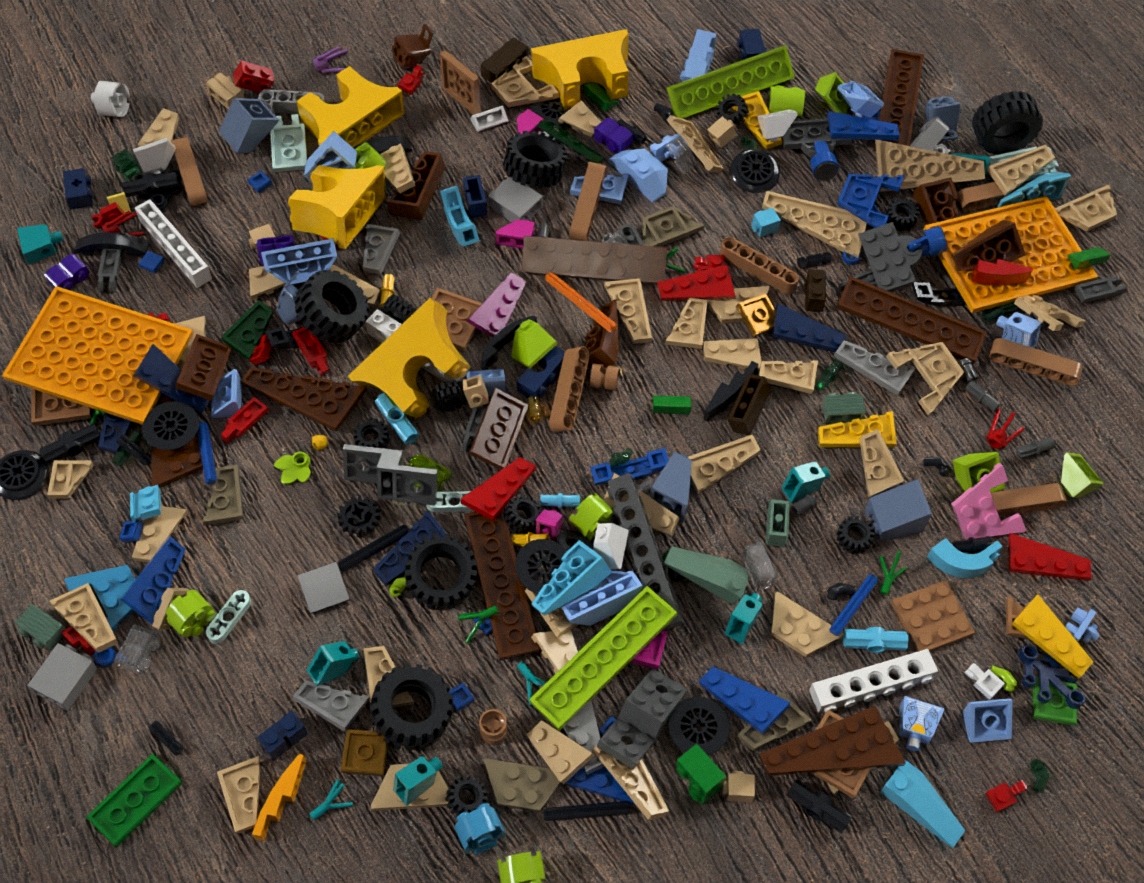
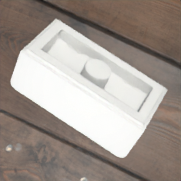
M503 105L472 115L470 118L477 132L509 122Z

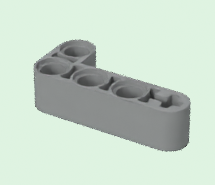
M263 90L260 92L258 99H261L274 115L275 113L299 114L297 100L309 92ZM311 92V93H313V94L319 96L320 99H321L323 102H325V98H324L323 94L317 93V92Z
M935 117L923 125L919 131V136L910 146L932 151L948 132L949 127L941 119Z

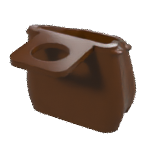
M427 24L423 25L421 34L394 37L392 53L401 69L405 70L421 64L430 55L431 48L429 46L433 33ZM425 30L428 31V39L425 38Z

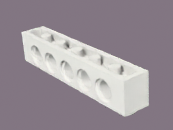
M150 199L135 207L139 221L196 288L212 279L207 264Z
M378 309L366 320L368 334L382 343L402 325ZM433 362L422 366L423 369L446 383L449 380L450 382L453 380L457 382L462 381L466 377L465 375L457 380L436 368Z
M925 649L812 683L809 692L818 713H826L827 710L834 712L838 707L845 706V708H848L861 700L868 702L881 694L884 696L891 695L897 689L908 690L917 683H930L934 680L938 670L929 650ZM908 669H914L917 674H912ZM889 674L895 675L898 680H893ZM870 680L877 681L879 685H872L870 683ZM850 686L858 687L859 691H853ZM831 692L839 693L840 697H834Z

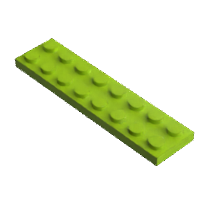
M785 45L666 88L674 115L683 119L719 105V100L722 102V97L726 99L728 94L731 97L732 94L744 96L793 79L795 76L787 46Z
M646 586L529 699L530 703L560 731L677 616V612Z

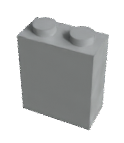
M513 176L508 177L501 182L499 187L490 192L488 196L489 207L510 222L515 220L529 221L543 208V196L527 185H520V181H513Z
M57 643L27 686L33 693L68 711L98 668L91 656L85 653L80 655L76 653L77 650L68 644L63 646Z

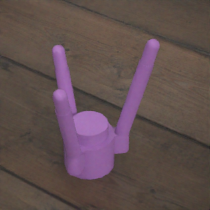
M336 47L313 59L317 72L321 71L322 74L340 72L346 69H327L326 67H329L328 60L347 53L348 49L335 53L341 49Z

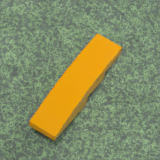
M299 754L271 790L252 832L255 840L264 842L270 821H280L285 801L294 803L307 762L304 755Z

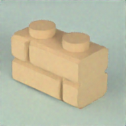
M222 73L217 74L206 82L208 93L227 109H229L233 98H245L244 89L236 87L231 77H226Z

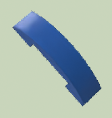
M662 448L647 452L645 457L610 465L607 462L591 466L590 468L595 485H608L607 481L612 480L614 473L618 476L630 473L635 480L656 474L664 469L669 459L666 449Z

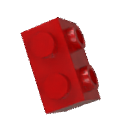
M242 60L233 73L236 87L257 93L269 90L274 83L272 69Z

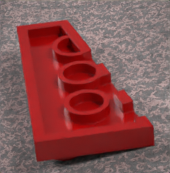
M728 265L657 282L661 301H683L689 298L736 299Z
M519 457L463 496L460 503L494 521L536 471V465Z
M1012 533L1008 535L1009 572L1090 581L1092 578L1090 559Z

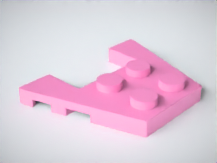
M1000 463L994 466L992 472L980 478L981 481L973 488L970 487L951 503L966 540L969 537L980 538L1026 531L1022 517L1018 513L1002 521L999 518L990 489L1008 481L1004 467Z

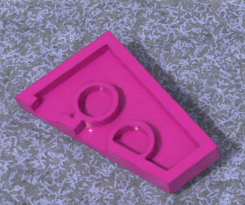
M661 631L630 662L658 670L668 631Z

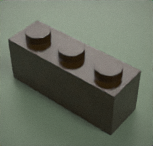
M513 37L499 50L495 51L492 56L482 62L481 77L492 83L505 72L509 73L516 63L519 65L524 57H528V46Z
M748 374L728 417V422L733 432L751 435L771 391L766 377Z

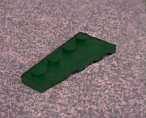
M540 120L537 125L547 134L557 138L562 144L573 148L575 153L587 157V161L602 164L605 157L552 121Z

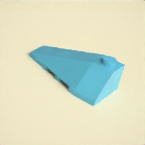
M1063 172L1045 173L1001 199L998 207L1047 196L1050 201L1060 199L1071 175Z
M580 540L561 558L563 562L558 569H554L552 572V579L542 587L532 602V606L544 616L595 588L612 573L603 557Z
M905 760V766L897 768L880 793L953 848L965 832L964 828L925 775Z

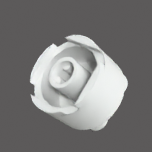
M99 81L95 92L91 94V101L94 103L98 115L123 117L128 112L130 103H127V98H130L127 86L118 82Z

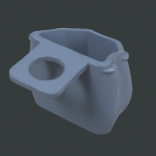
M942 96L940 98H932L926 103V121L928 122L938 117L949 127L946 134L953 135L951 137L943 136L942 140L944 141L958 139L959 137L955 130L958 128L961 109L960 102H956L955 98Z
M300 270L285 284L280 293L276 308L283 322L288 325L294 324L299 320V314L295 311V297L297 296L298 289L291 282Z

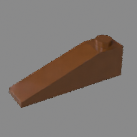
M951 177L921 184L912 192L917 207H919V211L927 225L957 218V192Z
M1002 220L953 253L952 258L957 271L974 269L979 260L993 264L996 263L997 259L1013 262L1026 254L1015 222Z
M615 300L602 306L600 311L617 324L616 331L610 333L594 320L592 323L594 325L593 329L585 335L587 340L584 347L589 351L587 368H592L593 363L602 364L607 368L609 365L613 366L617 362L619 340L617 302Z

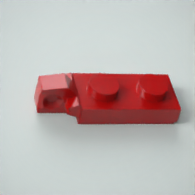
M304 327L293 331L292 335L312 369L316 368L320 376L327 374L329 370L326 365L328 363L327 354L318 338L310 334L311 331L306 330Z
M253 397L227 421L225 430L221 433L222 440L228 444L235 437L239 438L269 411L268 407Z

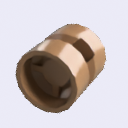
M593 363L590 388L600 389L604 386L606 390L616 391L619 367L609 365L605 368L602 364Z
M490 709L480 716L479 726L483 741L490 745L502 743L508 733L507 720L504 713L500 710Z

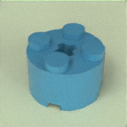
M489 803L481 804L470 813L463 812L456 818L458 822L455 825V831L466 854L470 855L469 851H474V854H480L490 850L498 844L496 841L498 838L501 837L503 840L506 836V832L495 809L490 807Z

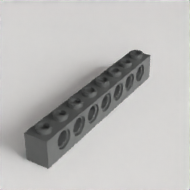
M630 473L607 481L609 488H607L608 495L611 500L614 499L616 505L613 506L617 518L620 517L622 523L619 526L629 530L626 548L629 554L632 553L633 555L632 566L635 572L639 573L640 579L638 580L643 585L642 590L648 586L653 591L656 585H660L661 589L657 595L677 612V616L662 631H668L684 625L685 622L665 565H663V559L635 478ZM625 494H629L628 500L622 502V497ZM631 512H635V517L628 520V515ZM637 530H641L640 537L634 538V533ZM647 548V554L640 557L641 550ZM653 566L654 572L651 575H646L647 569Z

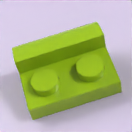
M780 85L771 86L769 113L791 109L797 112V116H802L805 100L804 89L798 87L784 88Z

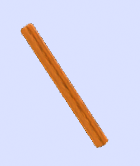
M553 272L545 275V280L607 331L610 333L616 331L617 324Z

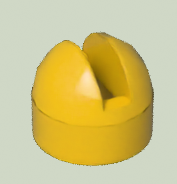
M312 436L313 447L316 450L324 449L327 446V436Z

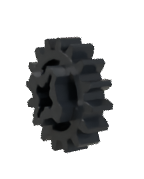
M361 495L356 500L352 496L350 502L344 501L345 507L339 506L340 513H337L339 526H342L343 532L348 531L349 536H352L354 533H356L357 538L360 537V533L367 536V531L374 532L373 526H379L378 520L381 519L379 506H376L374 500L370 502L368 496L364 500Z

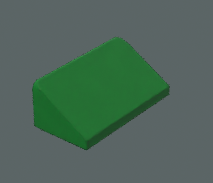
M597 83L584 85L583 93L605 112L618 104V101L612 100Z
M1099 247L1067 255L1075 270L1106 263L1111 256L1110 253Z
M653 396V413L690 414L691 398L682 396Z

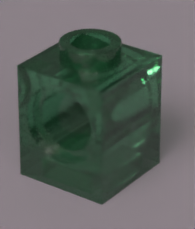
M126 148L111 157L116 171L126 181L140 173L136 159Z

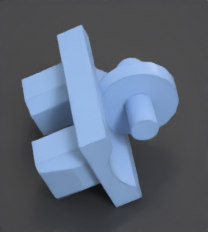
M678 134L673 136L667 135L663 138L662 143L652 144L650 146L651 154L660 162L669 157L672 159L677 158L678 152L682 150L679 143L680 136Z
M1077 607L1070 619L1080 624L1079 627L1068 622L1065 628L1076 641H1079L1082 635L1084 636L1083 641L1085 643H1088L1090 640L1096 641L1100 636L1096 630L1098 628L1096 624H1092L1091 627L1088 626L1096 612L1090 609L1087 613Z

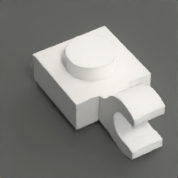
M974 663L964 672L969 678L977 681L973 686L989 700L1005 684L989 669L984 673Z

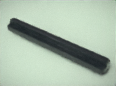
M403 524L337 562L338 567L344 572L399 541L403 536L405 537L409 532L408 527Z
M628 801L551 807L545 808L543 813L545 821L628 814L630 807Z

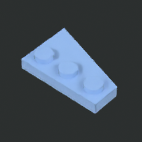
M623 174L621 177L607 175L604 179L599 200L621 205L629 174ZM585 176L574 177L570 189L571 195L580 196Z

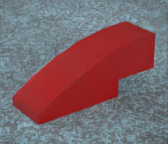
M997 259L995 264L979 260L973 270L972 282L985 285L1019 284L1027 282L1033 268Z

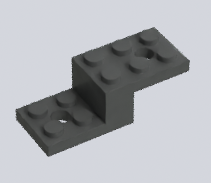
M344 444V480L377 483V499L436 505L437 469L403 466V451ZM359 462H365L368 466H362ZM413 483H418L422 487H415Z
M652 668L625 700L617 720L599 740L597 747L634 770L660 736L668 717L684 698L688 689Z

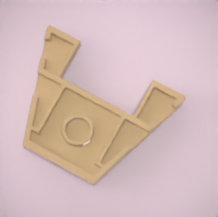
M527 56L522 59L519 65L516 63L509 73L505 72L491 83L492 89L507 107L559 98V92L552 84L536 90L523 76V74L532 71V61Z
M1037 295L1017 297L1014 303L1029 315L1034 314L1038 316L1039 322L1043 324L1044 322L1048 323V328L1052 331L1061 330L1064 324L1057 319H1061L1075 328L1082 327L1086 321L1058 308L1054 304L1043 301V298Z
M943 342L924 345L915 349H904L900 352L894 351L886 356L895 370L912 361L933 392L918 401L927 415L933 412L964 373Z

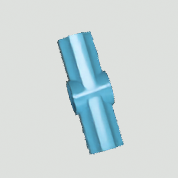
M386 393L379 395L375 400V404L388 420L390 428L396 431L405 445L415 442L419 437V433L405 416V413L399 409Z
M870 627L866 630L845 629L843 645L844 648L867 649L871 653H879L885 650L906 651L908 648L907 632L884 631L881 627Z

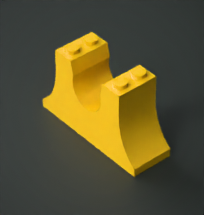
M627 29L531 48L533 78L543 81L548 85L552 84L557 89L564 110L572 108L580 102V86L588 82H595L604 86L606 94L612 100L628 97L629 71L625 62L628 60L629 33Z
M350 66L336 75L340 98L343 102L327 104L319 96L311 92L297 100L301 124L304 123L305 128L318 139L319 146L335 131L351 147L365 142L405 114L401 89L374 84L363 78Z
M318 165L311 172L310 176L313 190H296L289 197L288 206L291 211L290 222L292 223V229L321 235L328 239L334 238V242L339 248L346 249L386 198L384 166L342 169Z
M429 298L353 370L348 377L352 382L361 386L366 385L367 388H380L403 413L417 418L423 416L430 406L425 394L418 389L416 383L417 373L422 366L433 362L436 368L457 380L463 378L471 366L460 355L450 340L446 326L447 310L441 304Z

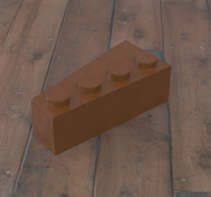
M429 151L423 153L413 166L414 169L411 172L416 186L402 193L395 189L394 195L386 200L390 215L423 220L445 169L441 153Z

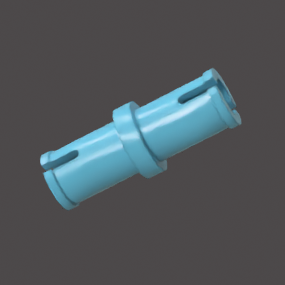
M558 493V495L541 494L540 506H558V508L578 507L580 495H563V493Z

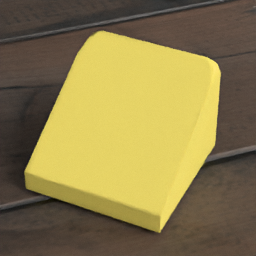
M124 192L107 197L109 205L116 202L124 213L127 211L131 212Z

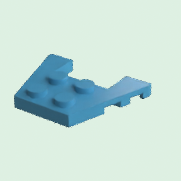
M128 565L64 579L69 591L89 583L90 587L94 588L108 615L106 619L112 631L118 627L117 625L125 617L128 618L134 612L132 608L120 600L135 581V577Z

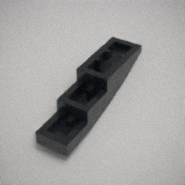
M751 361L744 374L736 372L729 385L723 382L720 384L705 409L703 420H710L738 398L748 374L756 375L758 363Z

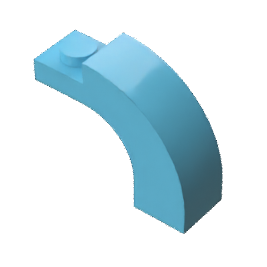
M458 186L441 190L443 208L458 243L464 247L479 242L475 224L469 220Z
M945 538L931 548L927 558L937 568L949 575L960 578H972L981 576L990 570L994 561L1000 556L999 551L1003 546L996 541L980 553L965 554L957 550Z

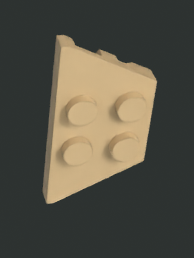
M1109 185L1055 208L1062 219L1086 232L1114 220L1117 216L1116 208L1113 206V197H1110L1109 191L1111 188Z
M769 286L735 288L736 299H702L707 300L708 308L712 313L716 314V318L721 324L744 322L735 306L740 302L760 295H767Z
M778 591L775 593L771 635L804 657L813 654L818 649L827 647L828 644L835 640L842 639L843 632L839 636H835L829 631L832 625Z
M409 764L390 765L371 804V811L447 806L448 801H445V797L447 796L448 787L440 772L437 771L435 783L406 806L393 791L395 773Z

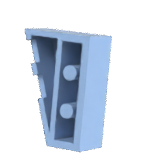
M697 29L693 45L689 51V58L685 62V71L682 70L680 80L682 82L708 73L714 56L716 33Z
M333 131L306 161L304 177L312 183L310 180L311 172L318 165L352 169L355 167L357 151Z

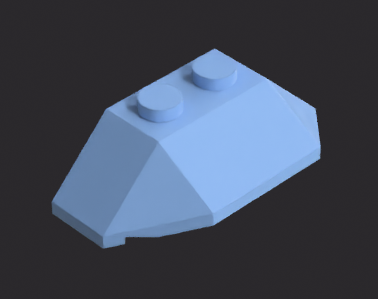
M854 81L840 84L837 87L847 104L851 107V110L856 112L855 114L859 117L864 118L867 116L871 118L884 105V102L868 87Z
M645 148L621 151L608 159V162L622 175L629 174L628 181L652 203L666 195L668 169Z
M334 238L261 252L265 271L271 273L284 283H287L300 270L291 284L306 282L312 274L318 271L330 270L338 257Z
M612 571L598 586L561 606V609L570 623L591 626L623 610L642 590L643 585L633 571Z

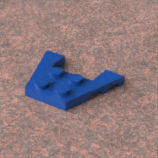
M849 174L837 205L874 228L885 225L888 221V215L874 212L872 208L880 188L883 187L899 192L904 176L889 177V175H882L881 177H871L868 174Z

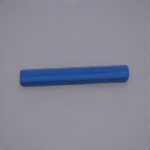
M199 422L198 438L205 483L214 485L217 481L209 426L207 423Z
M872 574L868 575L829 629L830 633L839 636L878 582L877 577H874Z

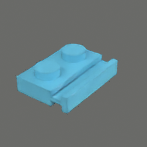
M158 485L145 487L136 494L130 493V517L133 522H136L138 518L144 520L161 515V491Z

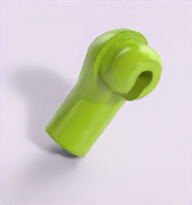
M405 577L395 579L389 589L391 596L399 597L406 588Z
M992 665L990 671L1005 682L1003 688L1013 692L1015 686H1017L1016 679L1009 671Z

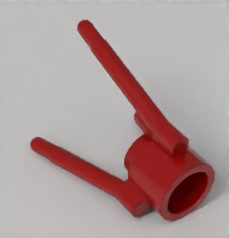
M127 211L112 221L102 225L104 232H121L118 225L137 216V213L130 214L131 212ZM134 232L126 234L133 236L145 235V232Z
M1000 408L997 409L990 432L986 436L990 446L996 449L1005 448L1011 440L1025 429L1021 427L1011 436L1006 437L1007 433L1005 430L1016 415L1015 412H1012L1001 429L995 430L1001 412Z

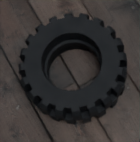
M1022 91L1003 92L1001 95L993 96L990 100L987 99L982 106L978 107L972 120V127L978 144L986 152H993L995 155L1025 148L1028 143L1031 144L1034 141L1035 137H1038L1043 126V118L1035 99L1030 94Z
M331 270L318 271L312 274L296 293L295 311L299 314L298 319L300 322H303V327L311 331L310 334L314 337L318 336L320 340H328L330 343L345 342L352 338L368 319L369 304H367L366 295H363L364 291L356 285V281L349 279V276L346 274L342 275L339 271L332 272ZM324 299L332 302L341 314L331 310L326 305Z
M404 664L402 669L399 666L392 668L391 673L386 672L382 676L381 681H378L372 695L370 714L372 716L370 720L373 726L376 725L375 732L378 736L383 735V741L387 744L390 742L395 743L394 747L398 749L401 746H406V750H413L415 746H418V749H423L428 743L432 745L444 733L453 713V694L449 693L450 686L448 683L443 684L444 678L440 674L437 676L433 674L434 669L430 667L427 670L423 669L421 664H416L415 667H411V664ZM407 691L419 693L430 704V716L422 722H406L400 719L393 711L391 706L393 698L397 694Z

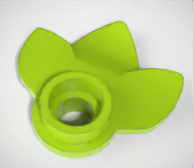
M296 452L293 456L284 455L274 463V467L283 470L281 476L282 484H292L297 479L304 483L311 474L309 469L311 460L309 455L304 452Z

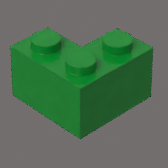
M697 743L677 759L676 771L681 778H686L690 782L689 794L694 801H699L704 805L722 789L726 778L725 774Z

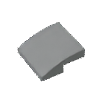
M336 562L297 575L310 613L349 600Z

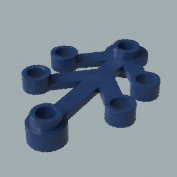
M1032 645L1022 646L1018 650V658L1024 663L1025 676L1022 679L1024 687L1032 688L1036 683V678L1033 676V666L1039 671L1040 691L1037 699L1041 703H1048L1052 697L1049 691L1050 682L1066 698V703L1070 708L1078 709L1083 705L1085 695L1079 690H1070L1057 677L1065 678L1069 683H1076L1079 678L1069 670L1059 669L1062 666L1060 663H1056L1055 659L1050 655L1038 653V650ZM1042 662L1049 663L1051 667L1045 666Z

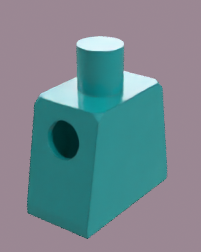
M45 224L17 228L22 253L28 265L56 253L54 244L64 241L61 231L51 233Z
M817 462L793 467L781 488L789 501L793 503L804 498L806 494L809 495L818 491L824 479L830 477V472L826 467L820 468Z
M752 593L751 596L744 595L731 614L724 635L743 644L763 606L761 602L762 597L759 594Z
M345 641L322 645L319 647L306 671L316 686L322 685L344 675L352 662L358 660L359 653L355 648L350 649Z
M421 756L395 773L393 791L406 806L435 783L436 772L443 768L441 761L434 757L428 762L425 757Z

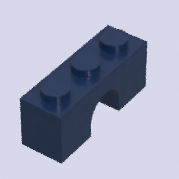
M555 346L538 361V365L545 369L542 372H533L527 368L517 380V391L534 402L539 397H543L547 387L556 381L561 371L565 351Z

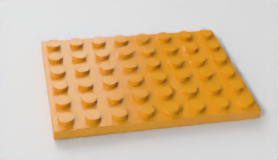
M1047 196L928 224L923 229L925 231L936 226L942 227L948 243L947 252L938 254L971 313L1013 303L1017 297H1025V295L1030 297L1033 295L1039 296L1096 281L1098 278L1092 266L1075 270L1067 255L1082 250ZM1000 221L1015 222L1026 255L1011 263L1033 268L1027 282L1013 285H985L972 282L974 269L957 271L952 258L953 253Z
M55 286L2 377L4 380L143 425L148 413L155 407L162 393L134 377V373L152 344L177 365L194 333L192 329Z

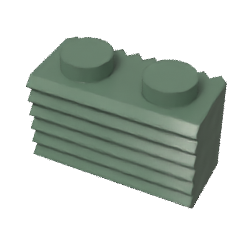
M848 392L845 395L830 393L823 398L822 407L826 424L846 423L858 418L861 420L865 416L862 394H856L855 392Z
M770 500L767 510L765 542L767 545L785 546L789 528V501Z
M30 604V607L15 621V624L19 627L18 633L26 639L30 636L34 639L32 642L40 649L45 647L49 651L63 637L61 632L65 630L62 624L33 604Z

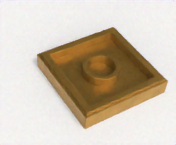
M766 294L740 302L735 306L753 337L773 330L776 310Z
M347 729L341 773L384 776L388 744L383 741L384 736H378L375 731Z

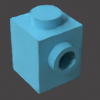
M772 207L755 213L751 226L759 237H763L779 231L781 220Z

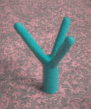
M522 661L518 663L517 668L526 678L528 702L531 706L532 704L529 701L532 697L531 681L537 686H540V684L544 686L547 682L534 676Z
M339 779L334 783L326 800L309 814L314 821L328 809L353 806V802L330 804L345 787L344 783L338 787Z

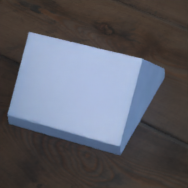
M236 369L230 371L219 381L211 405V417L213 418L232 417L242 407V384Z
M503 369L469 371L466 374L467 378L481 375L488 391V396H491L495 388L506 393Z
M999 699L969 702L962 712L969 742L1012 739L1013 700Z

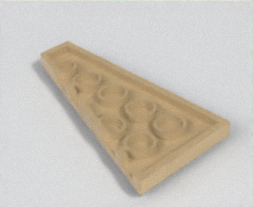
M875 139L878 177L882 175H889V177L903 175L904 179L900 189L915 188L921 184L950 177L953 183L985 179L984 161ZM883 187L880 188V192L891 191Z
M766 191L762 209L766 210L773 207L778 217L842 252L845 251L857 258L859 257L862 244L858 234L865 232L866 222L845 209Z

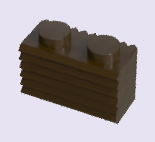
M809 269L805 281V310L823 312L826 301V271Z

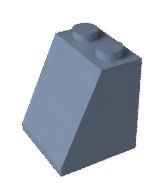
M233 98L219 133L235 152L240 154L251 153L274 128L279 119L261 99Z
M674 452L651 487L650 497L677 515L679 521L684 523L689 500L692 460L684 454Z
M914 480L870 497L865 506V513L871 519V526L874 528L873 532H875L878 541L923 532L932 515L919 480Z

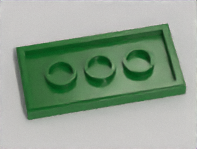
M152 753L86 818L117 848L183 782Z

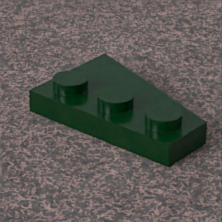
M258 300L221 336L222 341L250 360L268 326L273 310Z

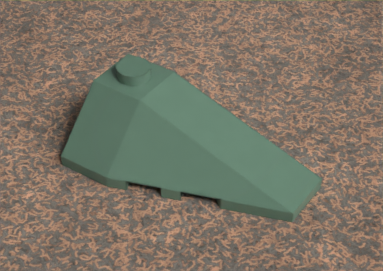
M673 546L670 547L663 562V565L730 604L742 598L749 581L748 570L730 559Z

